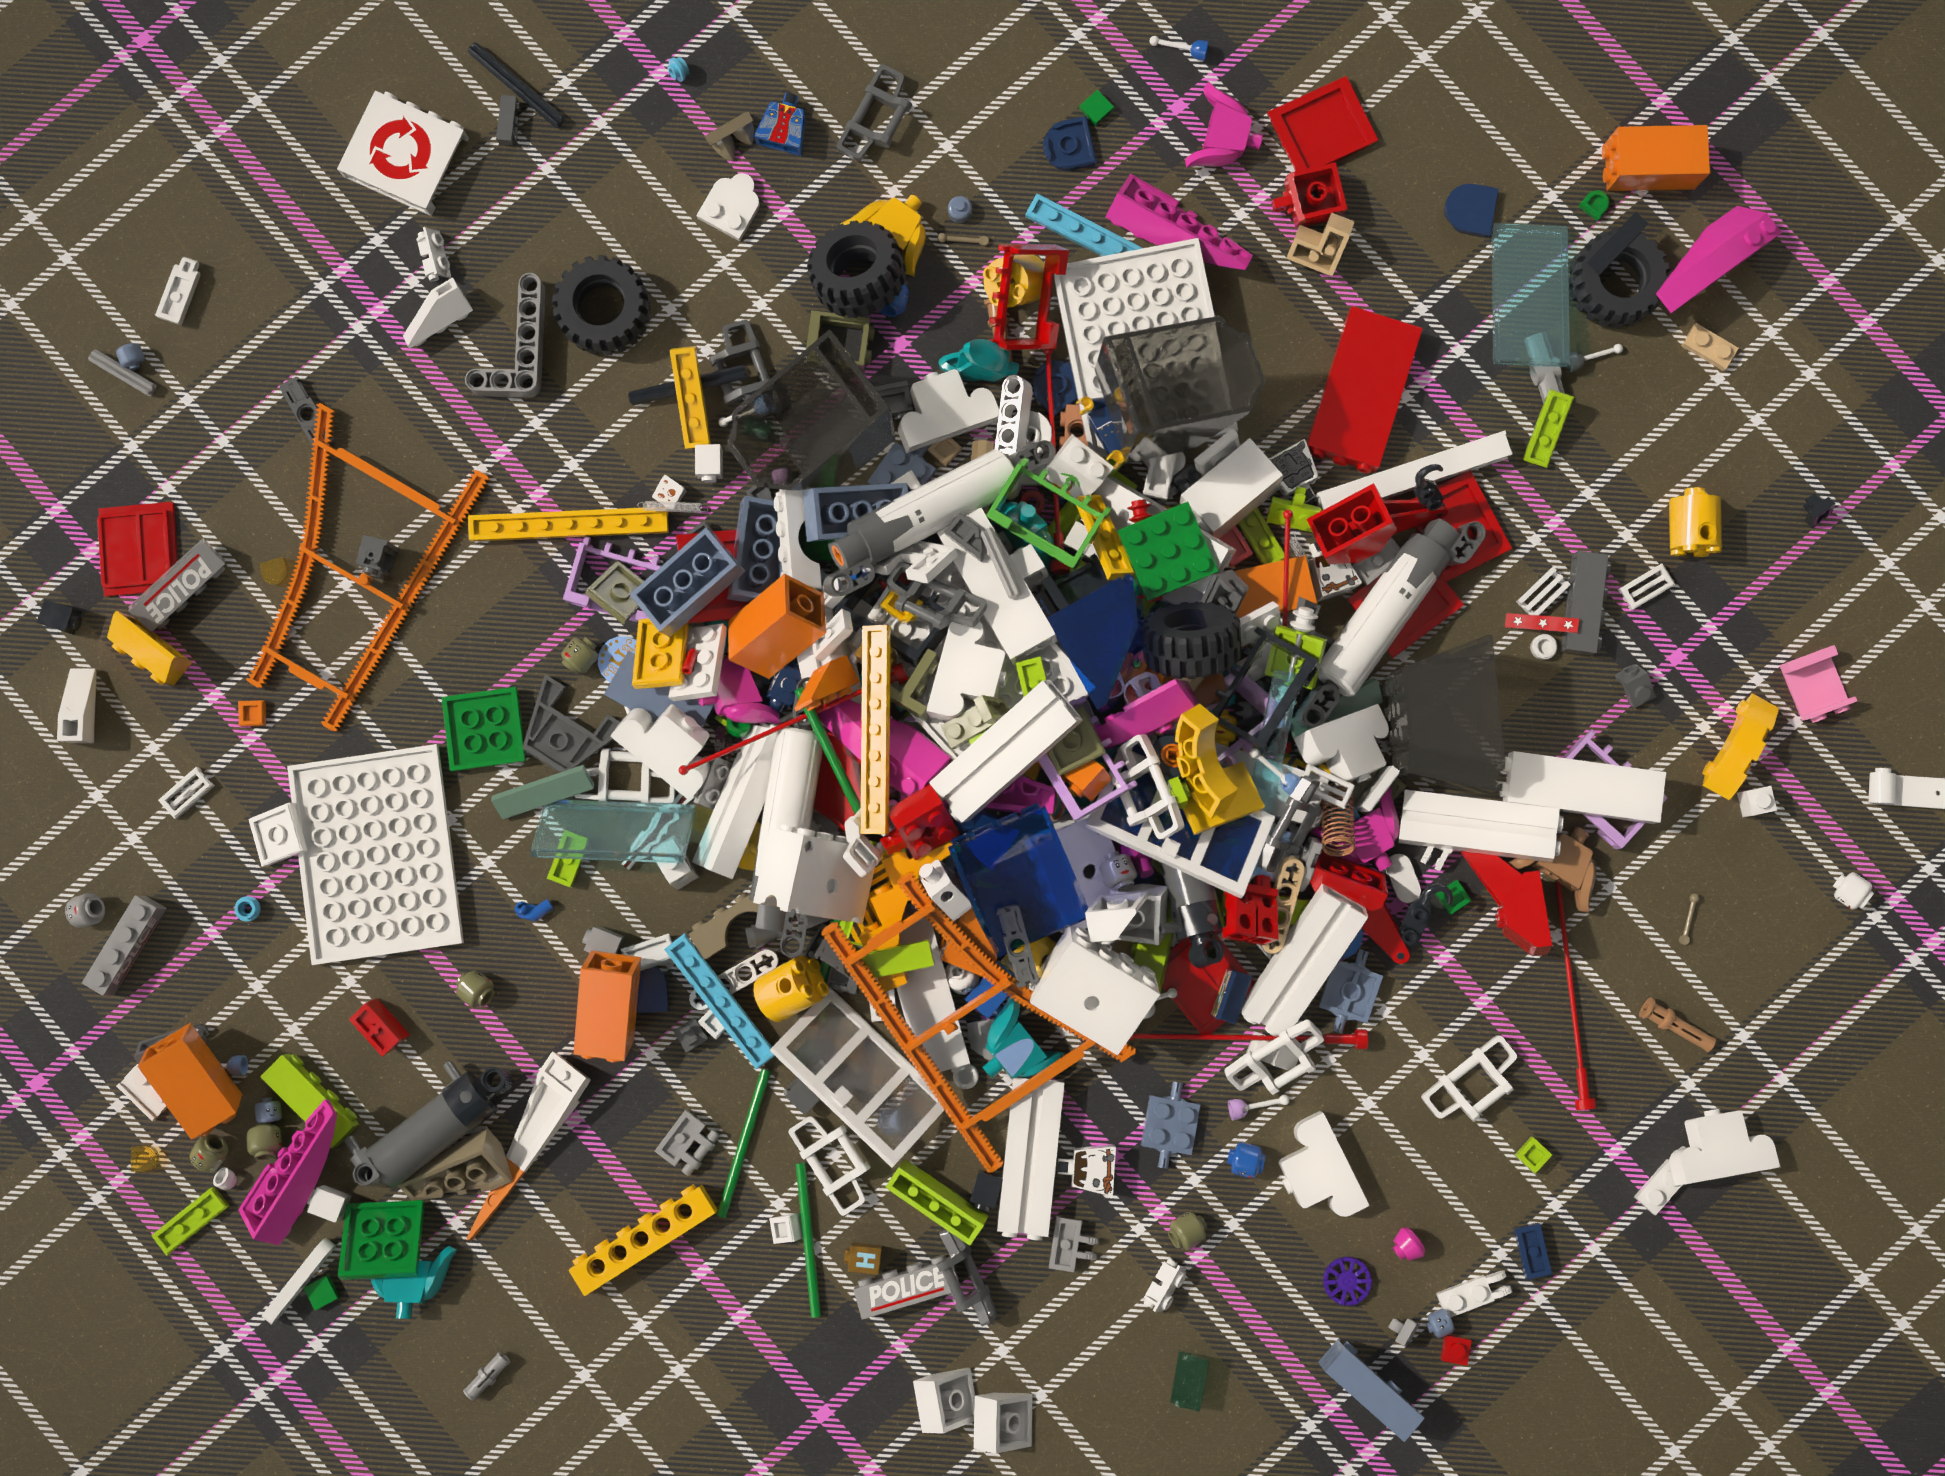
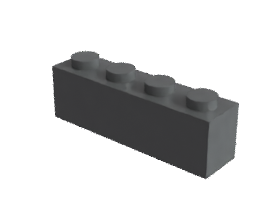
M1577 551L1572 555L1569 577L1571 585L1568 587L1565 617L1579 618L1578 633L1563 632L1561 652L1591 656L1596 654L1597 650L1601 648L1602 636L1599 635V630L1605 619L1602 605L1603 601H1606L1608 594L1605 579L1609 576L1611 563L1608 562V555Z

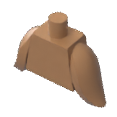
M1575 827L1571 836L1564 833L1556 835V841H1561L1560 854L1559 856H1554L1553 862L1521 858L1508 862L1515 870L1531 865L1554 881L1559 882L1565 888L1574 891L1577 909L1581 912L1589 913L1590 899L1596 879L1595 861L1591 858L1593 855L1592 850L1583 845L1589 835L1587 831Z

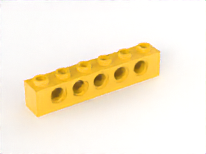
M692 1184L681 1191L683 1197L675 1202L673 1198H670L659 1206L661 1211L654 1215L650 1211L638 1219L639 1225L632 1229L628 1225L616 1233L617 1239L610 1243L606 1239L594 1247L595 1253L590 1256L584 1253L572 1261L574 1266L569 1269V1272L583 1295L586 1296L715 1214L718 1209L704 1186L700 1185L696 1188ZM681 1204H688L691 1207V1216L685 1217L680 1213L679 1207ZM664 1217L669 1220V1230L659 1228V1218ZM643 1231L648 1235L647 1244H641L637 1241V1232ZM615 1246H624L627 1251L626 1257H618L615 1254ZM595 1259H600L604 1262V1271L600 1272L594 1269L593 1261Z

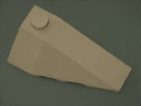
M486 1128L463 1138L439 1154L398 1187L411 1201L440 1198L444 1193L458 1192V1195L467 1194V1190L481 1188L482 1192L490 1191L512 1182V1175L502 1144Z

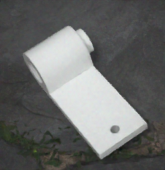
M1875 768V772L1870 773L1868 803L1945 809V778L1900 776L1891 773L1889 768Z

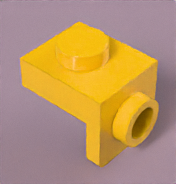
M889 590L879 606L902 624L909 621L914 622L918 616L907 611L901 612L895 609V603L899 596ZM918 599L915 604L921 606L923 602Z

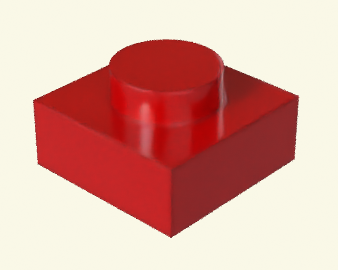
M1453 1335L1444 1336L1440 1360L1467 1366L1472 1340Z

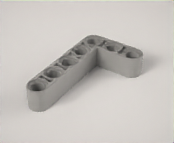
M534 273L522 275L518 283L515 370H470L466 374L465 383L477 396L534 397L541 390L545 286ZM537 283V288L534 291H527L529 284ZM536 307V312L533 315H526L528 308ZM535 331V336L531 340H525L527 332ZM534 355L532 363L524 364L526 356ZM484 378V382L480 387H474L473 384L476 379ZM507 378L509 380L506 387L498 388V383L501 379ZM533 379V385L530 388H523L525 380Z

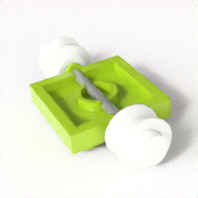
M1299 607V610H1293V614L1297 616L1296 620L1290 622L1294 629L1278 625L1276 626L1274 636L1317 659L1321 665L1327 639L1307 634V632L1315 630V626L1311 622L1314 619H1318V616L1314 614V610L1311 608ZM1272 645L1264 675L1283 680V683L1274 686L1278 690V695L1272 696L1279 703L1304 663ZM1319 669L1308 685V689L1312 690L1315 688ZM1294 700L1291 705H1296L1297 701Z

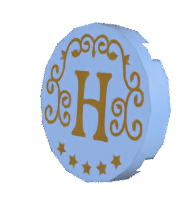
M618 636L610 639L602 646L598 654V667L607 681H612L628 651L635 654V639Z

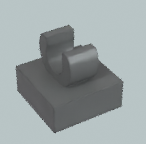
M696 1017L673 1031L686 1053L709 1039Z

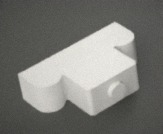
M956 369L939 375L938 372H933L924 376V380L913 383L909 393L916 412H908L903 416L898 432L906 453L995 423L999 419L1000 410L994 395L986 388H977L968 397L959 372Z
M980 621L975 627H968L951 622L949 625L926 710L929 717L950 721L966 711L967 708L964 700L974 701L975 698L981 695L998 698L1000 688L1005 687L1008 672H1005L1008 661L1006 654L1003 650L982 646L986 641V634Z
M673 704L655 722H652L651 715L646 710L635 708L626 715L611 734L615 741L688 800L699 790L708 776L709 762L689 770L686 775H681L678 772L681 765L688 766L704 759L696 755L703 748L710 735L692 717L687 716Z
M1376 704L1309 729L1295 737L1294 741L1307 764L1315 767L1326 762L1331 775L1347 782L1356 780L1358 784L1371 778L1370 773L1386 765L1377 741L1388 735L1389 727L1379 705Z
M1715 1109L1704 1111L1705 1117L1686 1120L1685 1128L1690 1147L1675 1150L1670 1156V1166L1675 1186L1780 1167L1772 1139L1766 1135L1748 1137L1741 1111L1720 1114V1110Z
M1319 1111L1300 1120L1294 1127V1135L1297 1141L1305 1145V1147L1278 1161L1285 1176L1282 1182L1288 1194L1293 1192L1298 1204L1303 1208L1328 1198L1331 1210L1344 1217L1368 1207L1369 1204L1324 1113Z

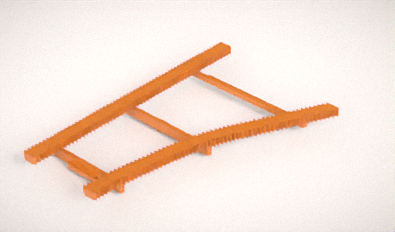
M319 403L316 404L319 408L315 409L319 412L315 414L318 418L314 419L318 422L314 424L317 428L313 429L316 431V433H313L316 437L313 438L314 443H312L315 447L311 448L315 452L311 453L314 457L310 458L314 462L310 463L313 467L309 468L312 470V472H309L312 476L308 478L312 481L308 482L311 486L307 487L311 491L307 492L310 496L306 497L310 501L306 502L309 506L305 507L308 509L305 513L308 515L304 517L308 520L303 521L306 523V525H303L306 529L302 530L305 532V534H302L305 538L301 539L303 543H300L299 547L301 552L298 553L301 556H297L300 560L295 561L298 565H294L297 569L293 570L295 574H291L294 576V578H290L293 582H289L291 586L287 587L290 591H285L288 595H283L286 600H281L284 604H280L282 609H278L280 612L276 614L278 618H274L276 623H272L275 627L270 628L273 632H268L271 635L266 637L269 641H264L267 645L262 647L261 651L263 654H259L261 658H257L259 662H255L257 666H253L255 670H250L253 674H248L250 678H246V680L257 688H264L262 684H267L265 680H270L267 676H272L270 671L274 672L272 667H276L274 664L278 663L276 659L290 666L288 669L290 673L320 690L326 687L338 694L337 698L339 700H334L336 704H331L333 709L329 708L331 713H326L328 717H323L325 721H321V723L331 731L339 732L337 727H342L340 723H344L342 719H347L345 714L349 715L347 710H352L350 706H355L353 703L357 702L355 697H360L358 693H362L361 689H365L363 684L368 685L366 680H370L368 676H373L371 673L375 672L373 667L378 668L376 663H380L378 659H383L381 655H386L384 650L388 651L386 646H391L389 642H393L392 638H396L394 633H398L396 629H401L399 625H404L402 621H406L404 616L409 617L407 612H411L409 608H414L412 604H416L415 599L419 600L417 595H422L420 591H424L422 587H427L425 582L429 583L427 578H432L430 574H434L433 570H437L435 565L439 566L437 561H442L440 557H445L443 553H447L445 548L450 549L448 544H452L450 540H455L453 536H457L456 532H460L458 527L462 528L460 523H465L463 519H468L466 515H470L468 510L473 511L471 506H475L473 502H478L476 498H480L478 494H483L481 489L485 490L483 485H488L486 481H490V479L484 473L473 470L475 474H470L472 479L468 478L470 483H465L467 487H463L465 491H460L462 495H458L459 500L455 499L457 504H452L454 508H450L452 512H447L448 515L440 511V505L343 448H338L337 451L333 449L328 443L332 442L330 439L333 436L330 434L334 433L331 429L335 427L331 424L335 423L332 419H335L333 414H336V412ZM329 453L446 520L442 521L444 525H440L441 529H437L439 534L435 533L437 538H432L434 542H429L431 546H427L429 551L424 550L426 555H422L424 559H419L421 563H416L418 568L414 567L416 572H412L413 576H409L411 580H406L408 585L404 584L406 589H401L403 593H398L400 597H396L398 601L372 587L371 583L374 579L362 572L359 578L317 555L319 552L316 550L320 549L317 545L321 544L318 540H322L319 536L323 535L320 531L324 530L320 526H323L324 524L321 522L325 521L321 517L325 516L322 512L326 511L322 507L326 506L323 502L327 501L324 499L327 496L324 492L328 491L325 489V487H328L325 483L329 482L326 479L329 477L326 473L330 472L327 469L330 465L327 463L331 462L328 458L332 457ZM314 559L395 605L391 606L393 610H388L390 613L386 614L388 619L383 618L385 623H381L382 627H378L380 631H375L377 636H373L375 640H370L372 644H367L369 649L365 648L367 653H362L364 657H360L362 661H357L359 666L355 665L357 670H352L354 674H349L351 679L347 678L349 683H344L346 687H342L344 691L282 656L280 651L284 650L282 645H286L284 641L288 640L285 636H290L288 631H292L289 627H294L291 622H296L293 618H297L295 613H299L297 610L301 608L299 604H303L301 599H305L302 595H307L304 591L308 590L306 586H310L307 582L312 581L309 577H313L310 574L314 572L311 568H315L313 563H317Z
M908 872L898 879L897 885H900V889H903V893H906L905 895L909 897V901H912V905L915 904V908H918L916 913L904 921H896L867 941L866 946L858 951H855L856 948L852 947V942L849 943L850 939H846L847 935L844 934V930H841V926H838V922H833L826 926L821 933L825 935V940L828 939L827 943L833 948V952H836V956H839V960H842V964H845V969L848 968V973L851 972L850 976L856 981V985H859V989H862V993H865L864 995L870 1001V1005H873V1009H876V1013H879V1018L882 1017V1022L885 1021L884 1024L890 1030L893 1038L901 1046V1049L904 1050V1054L907 1055L915 1069L918 1070V1074L921 1075L926 1085L929 1086V1089L938 1102H940L943 1110L946 1111V1114L954 1122L957 1130H959L965 1141L970 1145L971 1150L973 1149V1152L982 1165H984L987 1173H991L1000 1168L1004 1162L986 1135L984 1136V1132L976 1124L981 1119L983 1121L990 1120L1082 1059L1084 1051L1093 1045L1095 1048L1098 1047L1099 1050H1103L1104 1053L1111 1054L1116 1060L1119 1059L1120 1062L1134 1055L1136 1049L1134 1046L1131 1047L1130 1044L1127 1045L1126 1043L1121 1052L1116 1055L1032 1005L1030 999L1034 990H1030L1029 986L1017 987L1016 982L1019 980H1016L1014 976L1011 977L1007 970L1004 971L1003 967L1001 968L1000 965H997L990 956H987L980 947H977V944H974L970 936L967 937V933H964L963 929L960 930V926H957V923L950 919L930 898L924 886L922 887V884L916 879V875L913 872ZM925 917L932 927L935 926V930H938L939 934L945 937L949 945L952 944L956 952L959 951V955H962V958L969 962L973 969H976L980 975H983L984 979L987 978V981H990L991 985L994 984V986L919 1036H915L912 1028H909V1024L901 1016V1013L898 1012V1008H895V1004H892V1000H889L890 997L884 992V988H881L878 979L872 976V971L867 967V963H864V959L861 958ZM1001 991L1003 994L1006 993L1007 996L1010 995L1011 999L1014 998L1015 1002L1022 1003L1023 1007L1026 1006L1027 1009L1030 1008L1036 1014L1039 1013L1040 1017L1043 1015L1044 1019L1052 1020L1053 1024L1056 1023L1057 1026L1060 1025L1061 1028H1064L1066 1031L1068 1030L1070 1034L1073 1032L1074 1036L1077 1035L1083 1041L1086 1040V1042L974 1116H971L965 1105L962 1104V1100L959 1099L954 1089L951 1088L948 1080L940 1072L937 1064H935L922 1044L943 1029L947 1035L957 1030L958 1026L955 1021Z

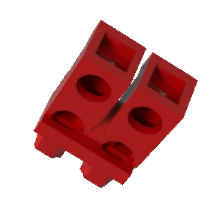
M1241 871L1233 873L1231 880L1237 882ZM1257 875L1253 877V885L1248 883L1242 898L1225 892L1227 920L1226 927L1223 928L1222 938L1259 945H1267L1279 940L1278 905L1276 900L1278 889L1271 888L1270 876Z

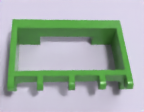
M1024 457L1020 464L1017 463L986 517L1073 570H1076L1111 513L1112 508L1107 506L1103 513L1097 512L1088 506L1092 496L1087 495L1083 502L1066 493L1071 485L1070 483L1065 482L1060 490L1045 481L1049 473L1048 470L1043 469L1040 476H1037L1025 469L1029 459ZM1021 474L1026 475L1097 518L1075 556L1054 546L999 512Z

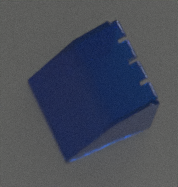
M1126 574L1123 580L1121 577L1115 579L1047 618L1096 709L1105 718L1117 713L1123 699L1124 687L1130 680L1143 650L1142 627L1145 618L1142 594L1133 576L1130 574Z
M1038 802L1021 809L1023 815L1019 817L1014 812L998 819V826L996 827L991 822L972 830L975 836L969 837L967 832L951 839L952 845L948 847L976 918L997 958L1007 954L1003 935L1006 934L1003 933L999 915H997L999 908L1013 904L1019 906L1029 944L1086 920L1085 912L1088 910V905L1046 807H1040ZM1014 939L1010 944L1012 951L1025 946L1024 941L1021 939Z

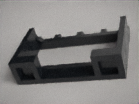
M875 573L874 579L869 584L847 594L834 610L835 615L841 609L850 612L853 631L855 632L859 628L863 630V626H877L853 612V610L877 577L887 583L890 574L881 575ZM896 580L895 584L904 589L905 591H908L914 583V580L909 584V586H906L898 580ZM935 592L932 593L929 599L923 595L919 597L923 605L937 613L945 609L936 603L939 595ZM949 625L943 629L934 627L918 650L890 634V647L896 650L901 660L916 668L928 649L935 651L948 633Z
M1256 627L1254 632L1261 636L1253 650L1246 646L1242 649L1249 656L1240 671L1233 668L1229 670L1228 673L1233 675L1235 679L1226 693L1218 689L1215 692V695L1222 700L1212 714L1219 719L1217 725L1267 753L1280 732L1278 725L1303 686L1308 687L1320 668V664L1317 659L1267 631ZM1268 642L1304 664L1261 733L1255 738L1220 716L1263 646Z

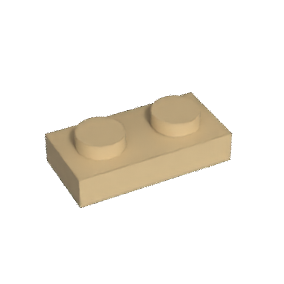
M1697 323L1692 326L1681 345L1722 371L1727 369L1739 349Z

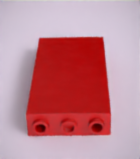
M1351 306L1343 325L1308 436L1307 446L1312 457L1319 459L1327 457L1333 459V463L1340 466H1347V464L1356 466L1357 470L1362 473L1370 474L1377 471L1423 328Z

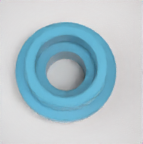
M681 57L669 59V66L667 68L671 77L680 82L684 81L686 76L689 75L686 62Z
M242 897L235 904V914L242 921H253L260 914V903L254 897ZM248 904L252 906V911L249 914L245 912V907Z

